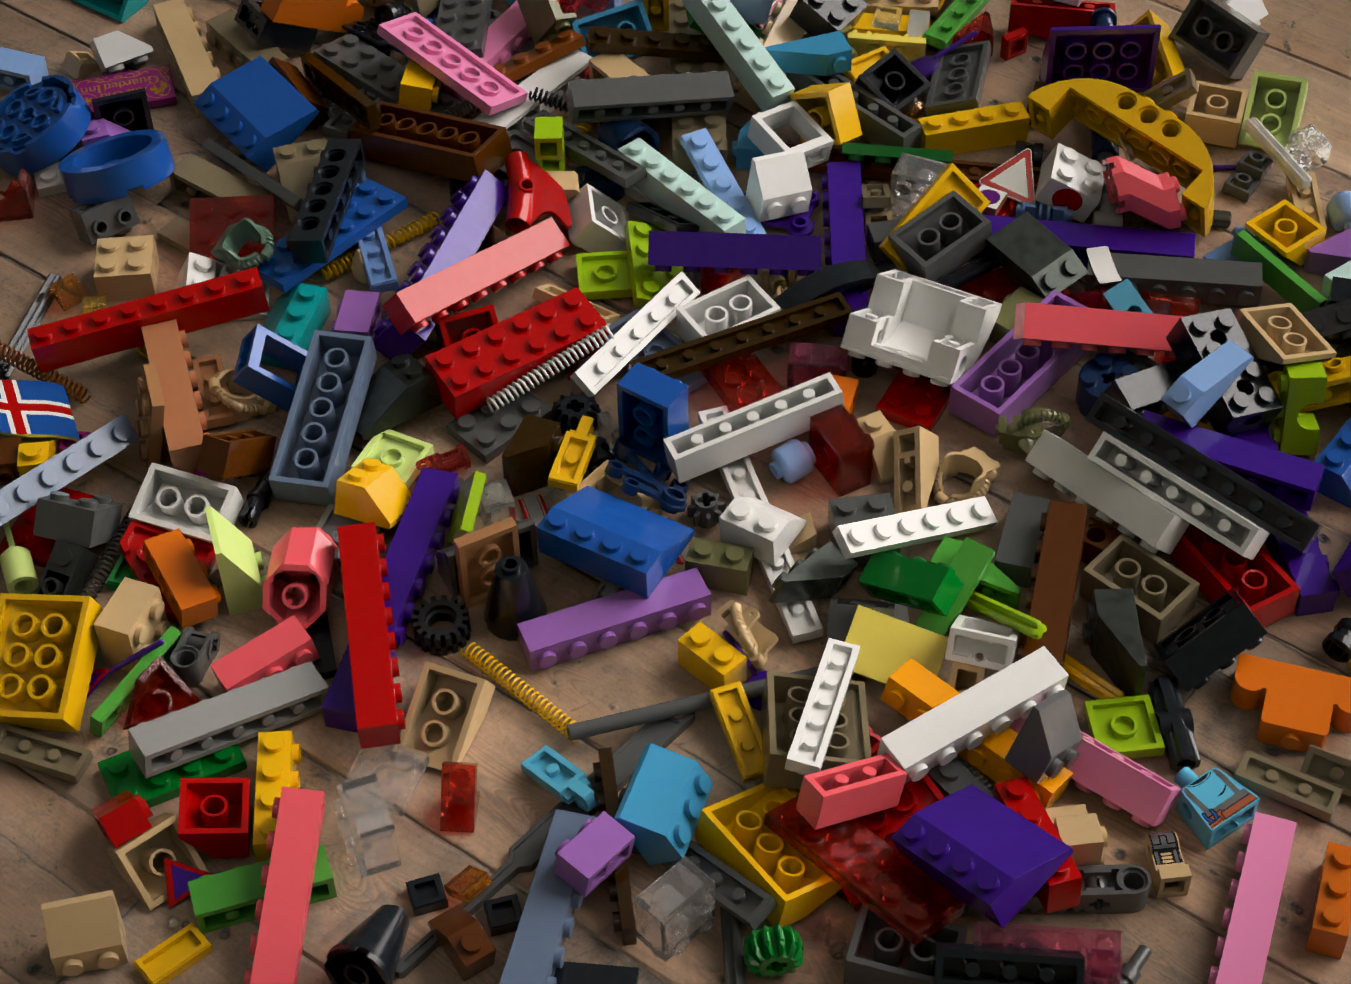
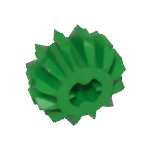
M779 923L772 927L764 925L763 929L751 931V935L744 939V961L748 971L753 972L756 977L767 976L768 979L774 976L783 977L785 973L796 972V967L803 964L804 947L802 938H800L799 932L793 930L790 925L783 927Z

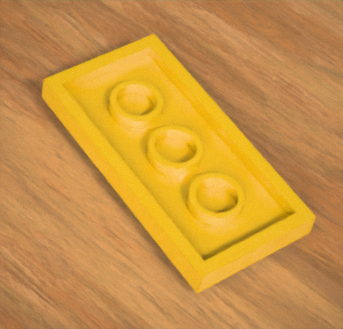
M953 163L947 164L889 235L953 190L980 213L984 211L990 201ZM887 236L879 245V248L903 272L908 273Z

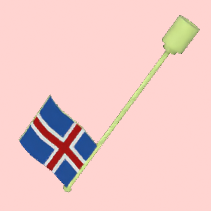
M0 380V435L52 437L76 442L80 441L64 386L44 381ZM8 521L3 524L9 548L0 555V564L6 587L9 593L29 594L35 591L39 585L31 552L25 547L15 546Z

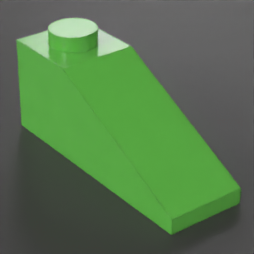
M944 536L930 563L938 565L939 562L950 565L963 541ZM991 562L974 591L1019 610L1021 589Z

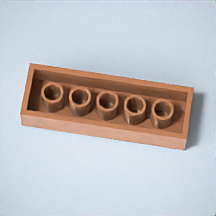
M176 319L142 326L141 329L149 364L156 365L165 404L163 427L173 468L192 474L198 465L203 435L210 433H203V430L208 429L205 412H198V409L203 408L200 391L193 392V388H198L195 370L188 371V368L193 367L190 350H183V348L189 347L185 330L179 331Z

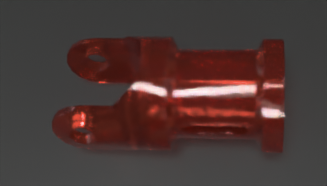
M460 443L450 451L442 454L437 452L417 461L416 468L422 470L425 467L454 472L462 468H470L471 460L466 448Z

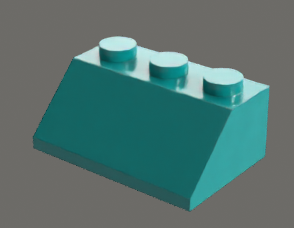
M299 283L277 298L263 327L308 351L314 330H322L331 314L327 288ZM262 354L260 364L289 369Z

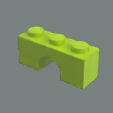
M563 116L535 117L534 145L537 165L545 171H566Z
M1321 361L1284 364L1283 374L1278 375L1277 388L1280 393L1279 399L1284 408L1276 417V426L1271 427L1270 437L1277 442L1278 450L1290 455L1317 454L1320 428L1314 413L1299 412L1310 404H1324L1328 377Z

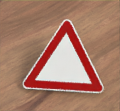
M1026 148L980 178V185L983 184L1006 192L1007 198L1023 204V202L1035 204L1031 149Z

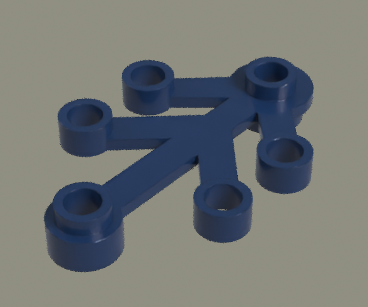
M619 436L613 447L614 457L619 461L609 460L605 473L615 479H621L623 475L626 476L623 479L620 490L629 496H636L639 492L657 500L660 508L667 513L676 514L677 512H684L687 507L686 493L689 488L688 483L682 482L679 484L678 480L674 478L670 486L665 487L663 485L664 481L669 480L672 474L670 466L665 462H657L652 473L636 456L640 445L629 437ZM621 462L629 463L634 469L625 466Z

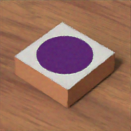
M982 184L979 190L990 201L983 213L996 216L1007 201V193Z

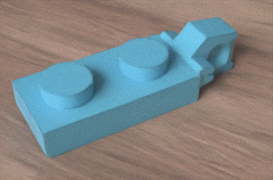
M545 745L520 764L524 774L562 802L570 804L575 801L577 806L586 812H589L598 805L593 795L594 791L591 789V782L587 779L586 773L549 746Z

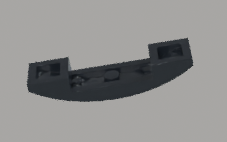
M854 260L834 264L794 283L775 298L774 301L782 311L839 291L842 293L854 287H857L862 293L874 287L877 274L881 272L871 261Z

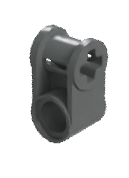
M186 626L183 629L180 640L170 656L175 681L180 687L193 688L203 681L212 660L215 659L219 651L220 634L218 632L212 631L210 634L195 631L194 627Z

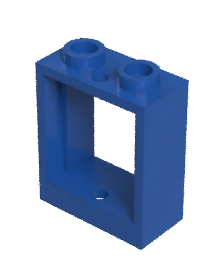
M257 324L242 339L232 382L289 412L308 351ZM262 354L297 373L295 385L260 367Z

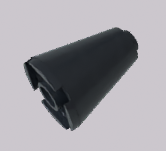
M511 555L501 558L495 565L484 609V619L488 630L497 638L516 641V637H518L517 624L547 615V606L526 562L521 557Z
M382 905L329 950L324 969L332 984H392L410 925L409 918L402 908L396 905Z

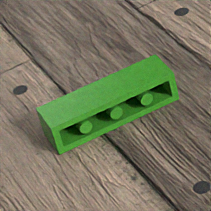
M320 845L318 848L310 904L337 897L324 845ZM270 858L247 866L240 865L232 870L221 873L203 875L198 879L188 881L195 917L202 934L255 920L257 900L264 899L266 886H261L262 868L264 864H270Z

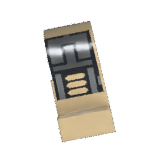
M1176 832L1146 834L1145 852L1148 860L1147 865L1156 897L1188 895L1192 874L1189 865L1184 862ZM1178 881V884L1173 887L1164 886L1166 882Z

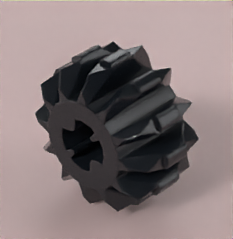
M571 392L570 396L560 395L559 401L553 402L551 420L560 423L561 436L565 435L566 431H570V429L577 430L582 415L594 418V431L599 430L601 408L595 401L594 396L587 397L585 392H582L580 395H575Z

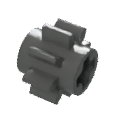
M704 490L696 496H691V505L687 506V516L690 518L694 517V526L698 525L701 528L710 529L719 523V517L725 511L726 503L719 502L718 493L715 494Z

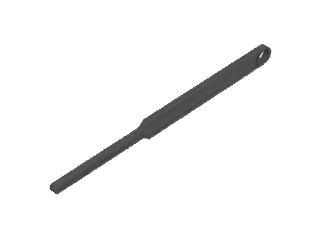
M695 712L684 719L672 717L646 723L613 753L618 792L628 783L630 775H633L645 745L652 743L663 748L668 747L694 722ZM592 772L587 779L591 782V789L594 791L593 795L597 802L596 792L602 791L601 782L595 783L594 773ZM560 801L509 848L508 861L459 906L473 915L483 906V901L490 900L518 873L532 872L538 866L556 809L593 816L598 811V805L589 812H586L578 807L575 801L570 804ZM432 930L399 959L395 972L397 978H405L440 946Z

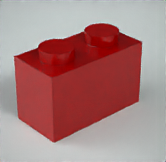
M128 790L90 809L104 837L114 848L152 828L148 818L152 817L153 814L145 799H141L139 794L134 796Z

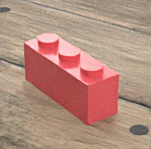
M293 615L210 664V667L226 693L231 689L256 682L263 677L272 676L293 666H299L309 661L313 663L320 656L312 638L296 616Z
M888 753L805 775L796 810L817 830L899 805L907 773Z

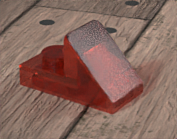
M985 11L955 33L952 44L972 31L978 30L976 36L963 44L989 40L992 48L990 56H992L994 32L990 13Z
M445 761L442 763L440 831L475 832L480 792L477 791L478 763Z

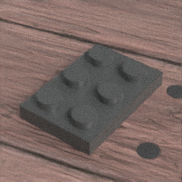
M523 387L524 395L520 390H517L520 395L519 398L512 392L514 401H512L509 395H506L510 402L509 404L506 403L503 397L501 398L505 405L504 407L496 400L500 408L499 410L491 402L494 412H491L487 404L454 419L446 425L447 433L484 463L488 464L505 451L526 414L550 420L552 409Z

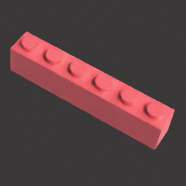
M1023 302L1016 304L1013 340H1023V346L1041 347V342L1052 343L1051 348L1069 349L1070 345H1080V351L1098 352V347L1108 348V353L1126 354V349L1136 350V356L1154 357V352L1164 353V358L1177 359L1166 337L1179 318L1184 316Z
M282 787L281 797L274 798L272 818H276L277 822L275 831H269L266 851L271 852L270 864H264L262 868L261 886H266L264 899H258L256 904L255 920H259L260 925L258 934L252 933L249 955H254L252 969L246 968L244 984H297L326 804L324 791Z

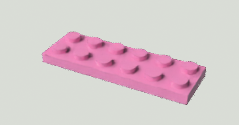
M417 12L378 25L377 34L403 52L408 58L414 60L427 72L433 74L445 85L459 93L464 99L470 101L483 113L491 116L526 102L528 92Z

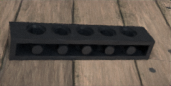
M328 139L325 149L321 151L320 162L314 168V177L307 186L306 197L301 201L299 215L295 217L293 230L286 240L287 250L291 252L294 263L328 262L366 162L361 139Z

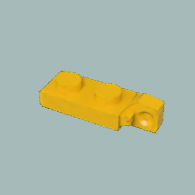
M582 415L577 430L570 429V431H566L548 476V486L572 492L579 490L596 446L597 435H593L594 418Z

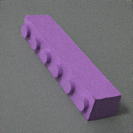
M692 568L662 578L648 598L626 589L518 623L519 645L532 672L550 668L561 662L578 659L586 654L609 649L615 645L633 639H641L646 635L661 630H669L674 626L693 620H700L705 616L711 615V593L698 568Z

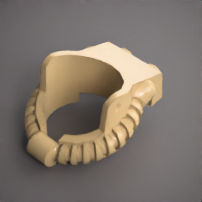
M235 368L218 371L208 380L210 393L215 394L222 404L233 409L236 422L246 421L253 416L266 415L276 411L277 405L232 382ZM227 383L229 392L221 388V385ZM230 393H243L249 396H236Z
M975 446L969 449H962L961 452L946 454L942 464L938 467L933 483L934 501L938 505L985 496L991 486V482H995L1000 477V463L992 460L983 450H979ZM958 472L968 473L976 478L968 493H953L950 498L943 493L944 486L942 482L947 478L957 476Z
M732 599L718 609L722 618L728 623L724 627L725 630L742 646L740 649L756 668L765 667L768 663V652L778 642V636L757 621L760 617L757 609L747 607Z

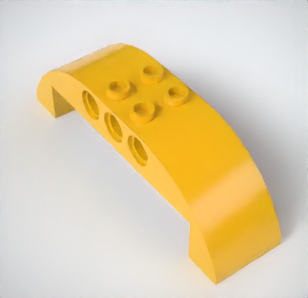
M1075 78L1058 81L1043 86L1029 94L1028 104L1031 127L1051 140L1074 118L1122 148L1118 136H1120L1124 146L1130 143L1136 158L1160 173L1168 172L1170 177L1176 176L1179 185L1186 189L1182 193V203L1187 219L1183 220V224L1203 237L1209 234L1214 215V174L1212 161L1200 137L1187 124L1178 119L1172 111H1165L1157 106L1151 98L1143 97L1125 86L1093 78Z

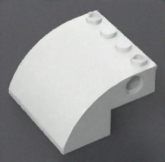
M893 269L877 274L868 308L850 313L840 347L849 350L848 355L865 359V356L876 359L875 364L892 368L894 365L903 368L902 373L908 376L920 377V375L931 378L930 382L932 384L947 387L948 384L955 383L975 364L992 332L1002 304Z

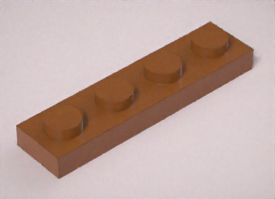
M564 30L558 33L556 38L540 42L535 45L534 49L518 53L512 57V60L492 67L514 82L585 46L586 43L583 35L573 30Z

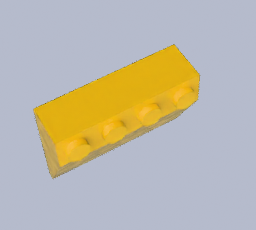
M0 594V722L45 731L79 733L99 644L93 624L103 610L91 596Z
M764 783L701 809L694 838L710 854L771 895L778 906L767 916V919L773 926L779 923L783 927L808 916L863 872L866 864L830 826L815 830L796 810L799 793L795 789H779L764 786Z

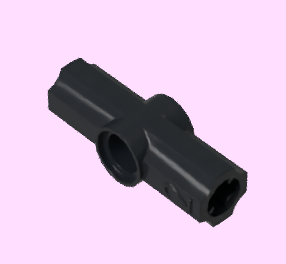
M1159 676L1154 681L1148 683L1147 690L1171 770L1179 772L1184 767H1189L1193 770L1200 766L1201 759L1193 736L1194 721L1191 710L1184 707L1177 681L1169 676Z

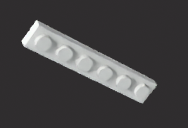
M681 271L614 334V339L610 338L609 342L606 341L570 377L588 397L594 396L676 317L677 307L693 301L701 292Z
M982 496L839 525L832 533L844 558L850 559L940 540L944 536L954 537L992 529L998 521L986 497Z
M832 638L828 639L784 769L801 775H809L821 771L861 646Z

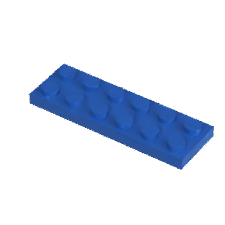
M371 179L362 182L355 188L327 263L408 207L407 197ZM288 235L279 239L274 244L275 253L269 261L264 260V263H260V266L257 267L262 281L284 293L327 264L294 263L292 254L288 252L286 246Z

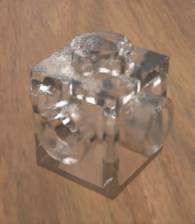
M1310 124L1302 129L1297 128L1288 136L1285 150L1306 172H1309L1327 163L1332 145L1327 141L1322 132L1318 131L1313 124Z

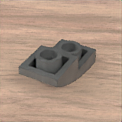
M1248 149L1238 161L1235 171L1224 182L1222 192L1247 202L1273 164V160L1261 152Z

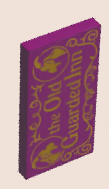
M169 65L71 82L90 106L91 119H95L91 99L145 88L149 109L177 104Z

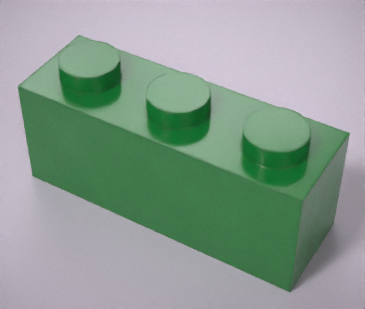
M893 550L872 554L858 579L859 584L873 598L947 617L964 585L955 575V569L948 564L939 562L938 565L932 564L918 556L913 558L904 557Z

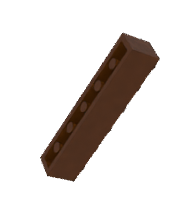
M1050 500L1048 513L1042 512L1040 531H1044V537L1037 538L1035 556L1040 557L1039 564L1033 563L1031 582L1035 583L1034 590L1028 589L1026 608L1031 609V617L1040 620L1042 624L1046 625L1047 631L1043 633L1041 639L1037 640L1025 635V643H1019L1016 661L1045 646L1062 668L1064 667L1087 528L1088 505Z

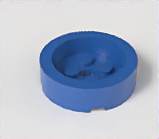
M60 75L43 76L42 82L34 85L27 82L13 90L0 101V167L4 172L20 176L43 170L64 157L84 136L91 121V109L69 79Z
M147 129L125 132L90 143L66 156L58 167L69 198H72L73 202L79 204H94L129 196L128 191L141 186L144 190L148 189L171 175L176 166L165 134L159 130Z

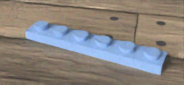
M703 128L682 135L680 143L706 189L746 218V234H766L707 129Z

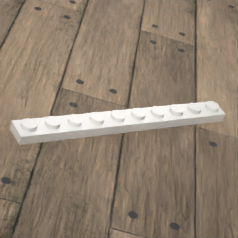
M727 405L698 412V421L700 424H703L730 412ZM749 456L719 467L732 501L735 497H755L769 503ZM789 548L774 566L757 559L771 594L775 590L772 587L775 579L782 572L788 574L791 567L795 564ZM811 600L776 603L793 644L823 637L824 628Z

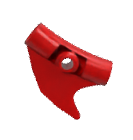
M515 151L508 154L504 159L508 178V208L505 220L507 229L519 233L530 228L539 217L545 214L555 216L566 229H570L572 225L570 210L563 188L545 170L530 160L526 152Z

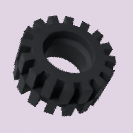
M441 595V600H436V596L430 597L431 603H428L426 600L422 601L421 608L417 606L414 609L415 614H412L414 639L418 647L421 646L422 651L426 653L430 649L431 655L437 656L438 651H442V656L448 655L447 650L450 649L454 654L458 652V645L464 648L466 640L469 641L471 637L470 616L468 608H465V604L462 601L458 603L457 598L453 596L450 601H447V595ZM439 621L453 623L451 627L444 630L430 628L432 624Z

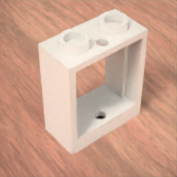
M795 100L753 115L747 137L764 155L802 148L807 168L828 161L834 142ZM789 124L806 142L789 148L773 130Z
M959 615L950 627L945 659L1000 671L1015 663L1021 632L998 622ZM982 653L983 659H977L976 654Z

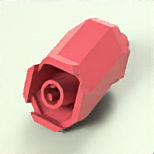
M1119 156L1102 160V166L1108 164V170L1103 171V178L1111 204L1117 203L1119 207L1113 209L1115 214L1128 212L1164 230L1181 227V221L1186 220L1187 216L1183 203L1179 204L1177 193L1180 192V186L1176 176L1170 177L1168 172L1161 174L1152 173Z
M294 526L273 546L266 580L263 582L262 608L276 620L277 624L295 615L304 629H307L329 608L335 573L338 571V546L329 534L325 533L320 527Z

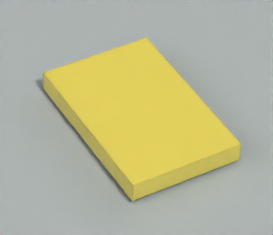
M858 605L845 642L861 646L853 673L886 685L889 676L910 658L938 676L946 653L948 637Z

